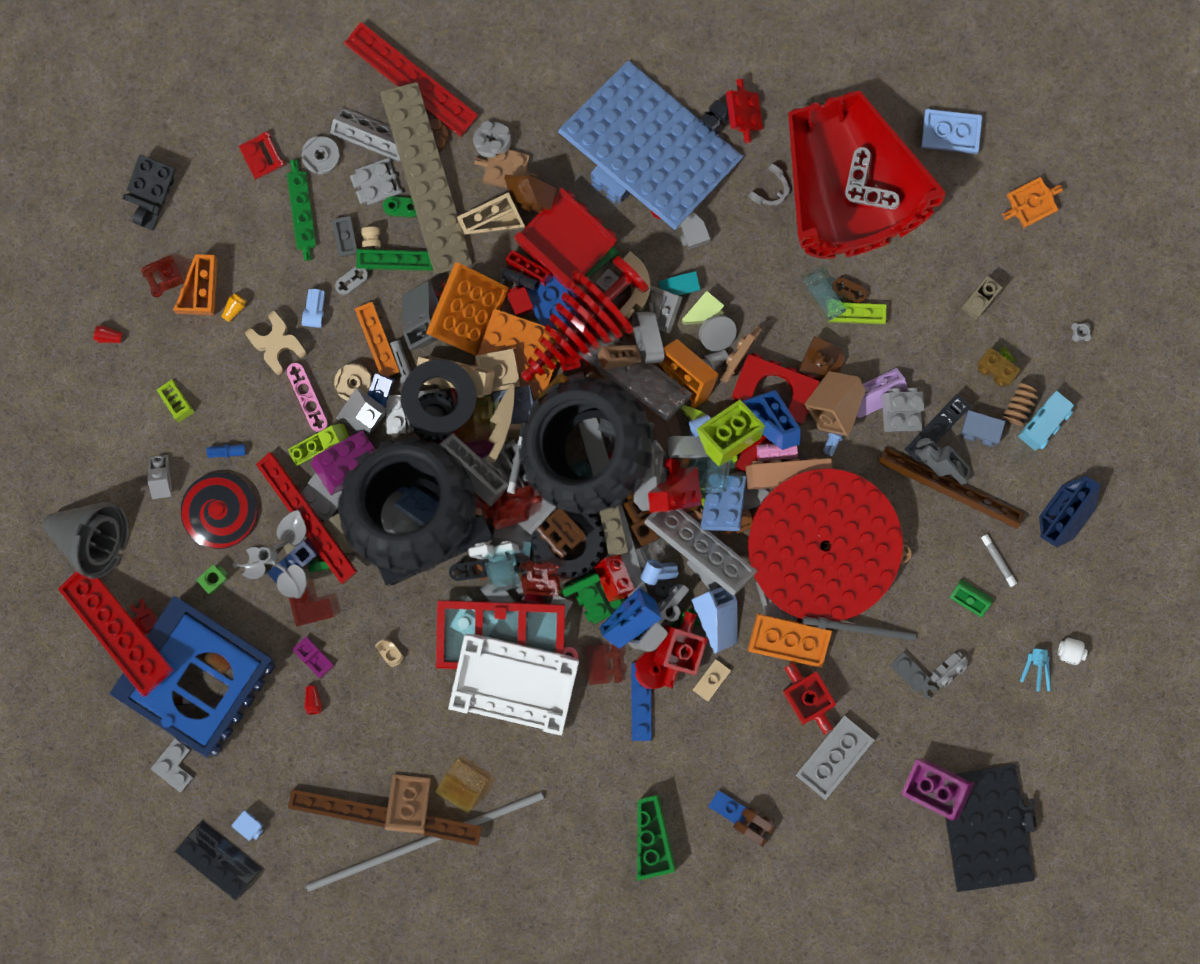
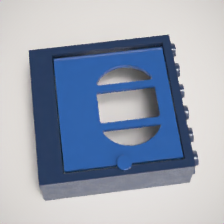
M173 596L147 636L173 668V671L146 697L142 696L135 689L136 687L123 672L109 694L204 757L212 758L217 756L222 750L221 743L223 740H228L232 735V726L234 723L238 724L244 716L242 711L245 707H250L255 699L253 694L255 691L262 689L266 682L263 679L267 674L270 675L276 667L274 664L276 660L185 600ZM186 612H188L189 614H191L192 616H194L195 618H197L198 620H200V621L203 622L204 624L208 625L209 627H211L212 629H214L215 631H217L218 633H220V634L223 635L224 637L228 638L229 640H231L232 642H234L235 644H237L238 646H240L241 648H243V649L246 650L247 652L251 653L252 655H254L255 657H257L258 659H260L262 662L260 663V661L256 660L255 658H253L252 656H250L249 654H247L246 652H244L243 650H241V649L238 648L237 646L233 645L232 643H230L229 641H227L226 639H224L223 637H221V636L218 635L217 633L213 632L212 630H210L209 628H207L206 626H204L203 624H201L200 622H198V621L195 620L194 618L190 617L189 615L186 614ZM206 652L217 653L223 656L232 667L233 681L197 659L196 656ZM191 662L229 686L228 691L216 709L211 708L177 685ZM173 691L208 712L210 716L196 720L182 715L174 704ZM129 697L137 701L138 703H140L141 705H143L159 717H161L162 720L153 715L152 713H150L149 711H147L146 709H144L143 707H141L140 705H138L137 703H135L134 701L130 700ZM172 725L175 726L176 728H178L179 730H181L182 732H184L185 734L189 735L190 737H192L193 739H195L196 741H198L199 743H201L202 745H204V746H206V747H205V748L202 747L201 745H199L198 743H196L195 741H193V740L190 739L189 737L185 736L184 734H182L181 732H179L178 730H176L175 728H173Z

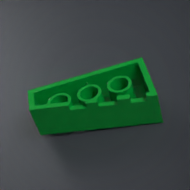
M659 794L638 799L637 881L676 872L677 869Z

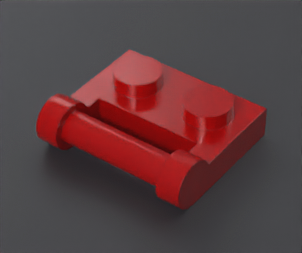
M269 131L263 132L259 136L239 145L255 180L286 165L284 160L280 158L271 140L272 136ZM263 141L274 161L270 166L259 146V143Z

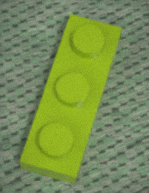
M829 302L828 322L885 325L886 304Z

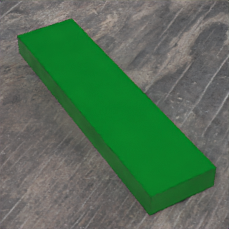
M356 250V269L433 271L428 251Z

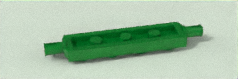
M291 160L292 172L287 173L286 178L296 249L303 250L304 261H307V256L308 261H311L310 249L314 248L316 243L306 172L299 171L298 160Z

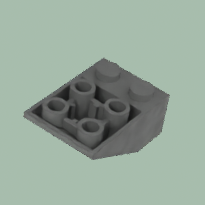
M430 280L402 295L403 334L409 350L424 348L439 340L426 334L438 305V299Z

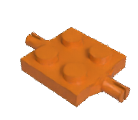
M1039 177L1006 195L1011 204V210L1002 213L1005 221L1016 216L1023 228H1026L1058 211L1053 196L1063 192V189L1060 188V184L1049 189L1044 184L1042 178Z

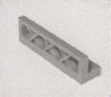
M340 108L333 119L330 134L400 162L390 126L346 108ZM345 115L347 117H350L351 119H345L341 116ZM360 123H365L368 126L360 125Z

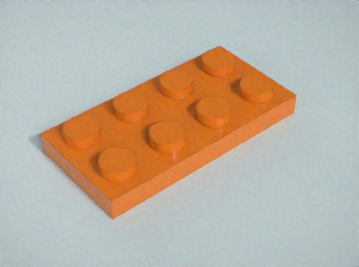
M757 613L747 650L752 653L822 668L832 631L827 628L820 629L817 626Z

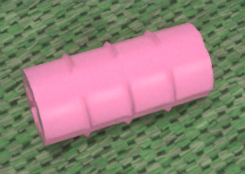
M775 444L757 445L758 461L769 462L771 460L797 459V446L781 450Z

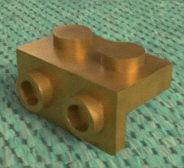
M989 348L976 364L979 367L977 370L985 376L990 375L994 378L993 382L1001 388L1003 386L1007 388L1020 372L1018 367L992 348Z

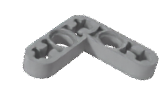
M865 147L855 150L845 191L846 198L853 203L889 210L898 208L900 197L895 192L866 186L872 154ZM863 152H865V154L868 156L867 158H864L862 162L863 165H866L865 168L862 166H856V163L860 165L861 159L858 157V155H861ZM857 170H862L864 173L863 178L860 180L854 179V172ZM856 189L858 193L864 194V201H862V196L856 195L853 198L850 191L853 192ZM871 192L878 194V199L875 202L868 201V195ZM882 193H884V198L890 199L893 196L896 202L889 205V202L882 200Z

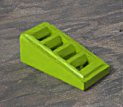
M172 379L157 389V392L176 421L181 422L195 413ZM173 387L174 391L165 396L163 391ZM176 394L178 395V396H177L175 399H173L172 401H170V402L168 401V399H170V398L173 397L174 395H176ZM179 401H182L180 405L173 408V405H175Z

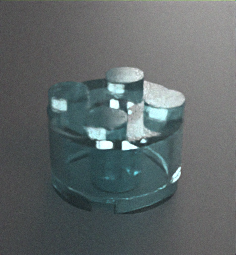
M503 551L484 556L485 559H488V563H485L489 585H494V589H491L492 593L515 589L516 585L520 584L519 575L515 573L513 565H516L514 554L509 553V551Z

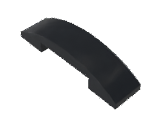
M956 394L904 450L919 462L921 459L915 453V450L918 449L916 446L917 442L921 439L929 438L936 444L971 406Z

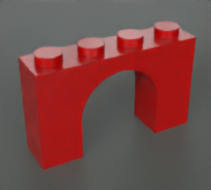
M756 353L748 354L731 399L736 401L750 399L761 379L767 376L781 377L788 382L792 390V399L788 410L796 423L802 426L808 413L805 403L818 387L819 381L811 374L806 373L805 376L799 374L795 368L788 367L786 369L781 367V364L777 361H765L761 355Z

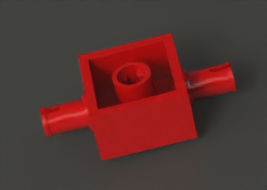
M685 611L681 628L664 626L667 636L657 647L653 662L667 668L662 683L663 686L674 689L678 672L682 671L695 676L697 674L708 639L692 632L697 617L694 613Z
M795 662L784 667L793 683L792 686L782 691L801 725L813 719L817 722L823 735L828 733V730H833L834 727L825 713L836 706V703L817 671L807 677H802ZM806 693L813 695L812 703L805 702Z

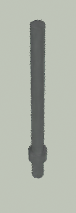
M804 616L802 620L803 624L814 625L820 629H826L827 627L915 641L916 638L915 633L827 620L825 617L812 618Z

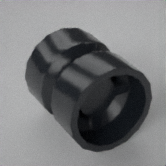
M715 100L708 107L709 112H704L698 119L699 122H703V125L709 131H714L715 136L723 129V124H727L730 121L728 107L719 100Z

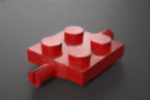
M744 79L735 80L737 91L730 90L726 92L731 129L743 132L744 143L747 144L752 142L750 131L763 130L759 96L756 92L745 90Z

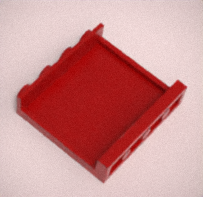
M560 188L559 193L554 197L551 210L540 212L521 233L518 232L514 236V241L543 268L550 271L551 275L566 288L569 281L577 285L572 278L574 270L586 276L617 243L615 238L617 235L610 228L606 230L601 225L603 222L596 215L592 217L588 213L589 209L582 202L577 203L574 200L575 196L568 189L565 191Z

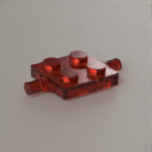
M531 485L516 489L514 494L503 493L498 499L495 508L485 511V517L487 519L494 517L493 526L497 530L529 521L531 507L542 503V496H534L535 489Z

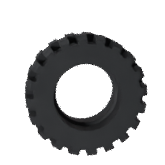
M556 507V508L549 514L548 517H550V516H551L557 509H559V508ZM563 510L586 535V547L583 553L574 559H562L554 554L551 546L545 540L543 541L539 537L540 534L537 530L532 533L531 545L537 562L545 571L555 577L573 579L587 574L596 567L603 555L605 536L602 525L593 514L574 513ZM546 519L541 523L546 530L550 527Z

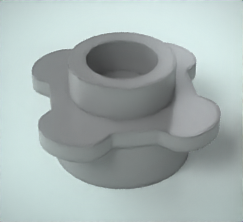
M1085 322L1079 325L1074 323L1071 326L1073 341H1089L1091 339L1089 323Z

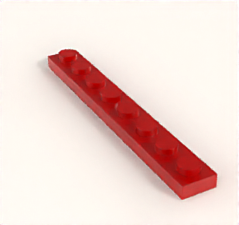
M269 452L256 466L289 512L297 510L301 513L307 528L306 536L341 584H345L358 571L273 453Z

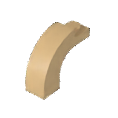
M631 251L623 260L641 276L648 285L649 290L641 293L630 284L632 290L631 298L620 309V312L627 319L635 311L641 312L650 292L648 271L642 261Z

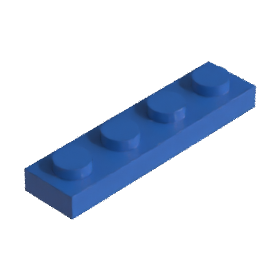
M631 663L632 741H651V689L643 687L638 682L635 675V663Z

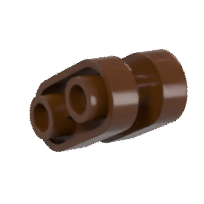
M751 806L749 809L744 808L741 813L745 816L744 821L741 824L736 820L733 828L764 847L767 840L762 837L766 831L770 834L773 833L775 830L773 824L775 822L766 816L762 819L758 816L760 812ZM752 822L760 826L756 833L748 828Z

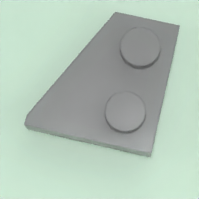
M650 285V311L655 313L659 330L670 333L682 297Z

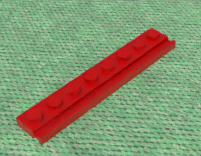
M362 22L349 35V38L344 41V45L397 87L418 83L425 109L459 137H462L465 131L478 118L474 111Z

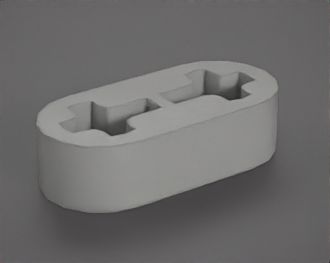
M356 267L351 269L336 281V291L343 296L353 292L366 282L368 278L366 269H356ZM356 271L364 272L362 275L363 279L357 278L354 281L352 280L356 276ZM351 281V283L347 286V291H345L344 289H342L341 291L339 290V288L341 287V282L346 284L347 282Z

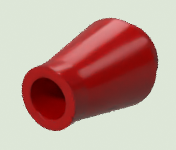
M96 325L93 340L98 341V343L120 344L122 332L104 325Z
M306 686L304 702L306 714L322 713L321 708H323L317 691V686Z

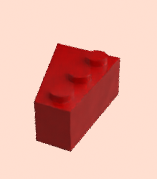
M698 467L678 468L674 475L668 476L664 483L658 484L648 493L650 513L673 511L702 505Z

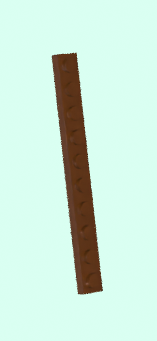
M294 789L291 791L288 809L384 828L388 810L385 807ZM426 816L424 834H414L479 846L482 826Z

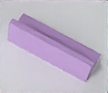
M898 368L862 384L865 388V393L857 417L862 418L883 408L882 394L889 393V389L899 388L900 392H906V389H908L907 384Z

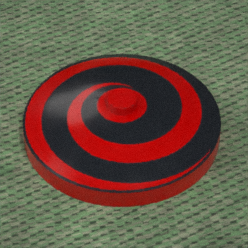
M228 473L207 474L193 482L185 492L181 503V520L188 535L200 545L211 549L231 548L244 541L254 529L258 516L257 500L251 488L240 478Z

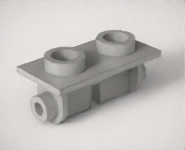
M960 652L953 653L944 661L949 666L947 669L941 664L932 672L930 678L937 683L939 688L948 686L957 673L961 674L967 669L969 664L967 658Z

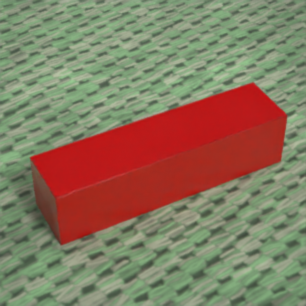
M514 250L505 258L507 265L519 272H526L530 277L539 279L540 284L546 286L552 278L550 271Z

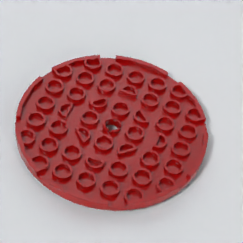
M834 468L803 471L774 487L757 508L748 536L749 562L751 567L757 570L754 577L760 588L780 609L800 619L806 616L812 618L825 617L827 620L842 621L868 610L883 597L893 583L899 570L903 551L900 522L886 496L863 477L852 472ZM824 540H828L831 544L830 549L826 551L820 548V544Z

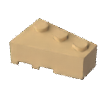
M509 192L457 217L464 235L525 228Z

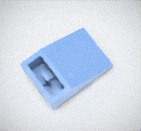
M720 587L692 599L694 609L698 613L702 627L715 653L738 644L737 600L735 595L733 596L723 587Z

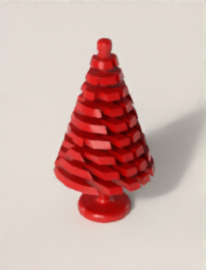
M619 256L613 260L614 266L622 275L604 293L584 275L574 270L572 278L578 286L569 281L566 287L573 298L566 292H563L561 296L568 309L560 303H557L555 307L558 314L570 327H567L556 315H551V323L562 335L560 336L553 328L546 325L544 331L554 343L551 344L542 335L540 336L538 341L546 351L543 353L538 347H535L533 353L538 359L534 361L531 357L529 358L527 363L530 367L521 373V377L525 381L529 382L532 380L536 373L540 376L546 374L542 369L544 365L550 370L557 368L551 361L552 358L561 365L567 364L568 362L559 352L560 350L572 360L579 358L577 353L568 344L569 342L583 355L589 353V349L578 336L596 350L601 346L594 336L604 344H608L612 340L606 332L618 339L623 336L618 328L627 334L634 331L631 324L612 301L629 284L641 293L648 291L649 287L626 261Z

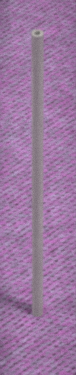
M539 792L463 823L479 825L543 800L544 797L542 792ZM428 836L306 884L307 890L310 892L441 839Z

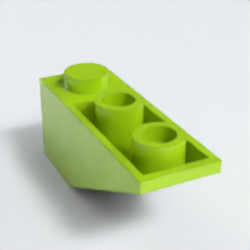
M344 423L331 425L289 448L288 451L295 466H298L313 459L315 455L349 438Z

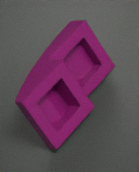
M307 637L292 649L320 679L334 667L330 660Z

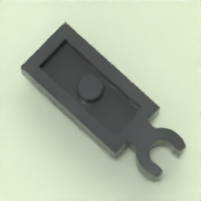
M904 652L889 665L916 693L922 690L923 696L927 700L931 699L927 694L929 689H932L935 693L938 692L935 686L927 684L931 679Z

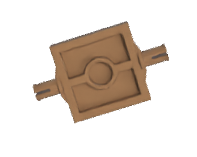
M507 150L503 154H496V157H488L487 160L476 156L474 164L485 167L483 183L508 190L504 179L505 175H529L536 179L538 178V174L528 172L529 155Z
M755 326L751 334H748L747 337L742 336L737 344L736 349L738 350L736 354L732 352L727 359L726 365L728 366L726 372L720 379L722 382L727 384L732 375L735 374V370L754 341H757L762 331L760 327Z

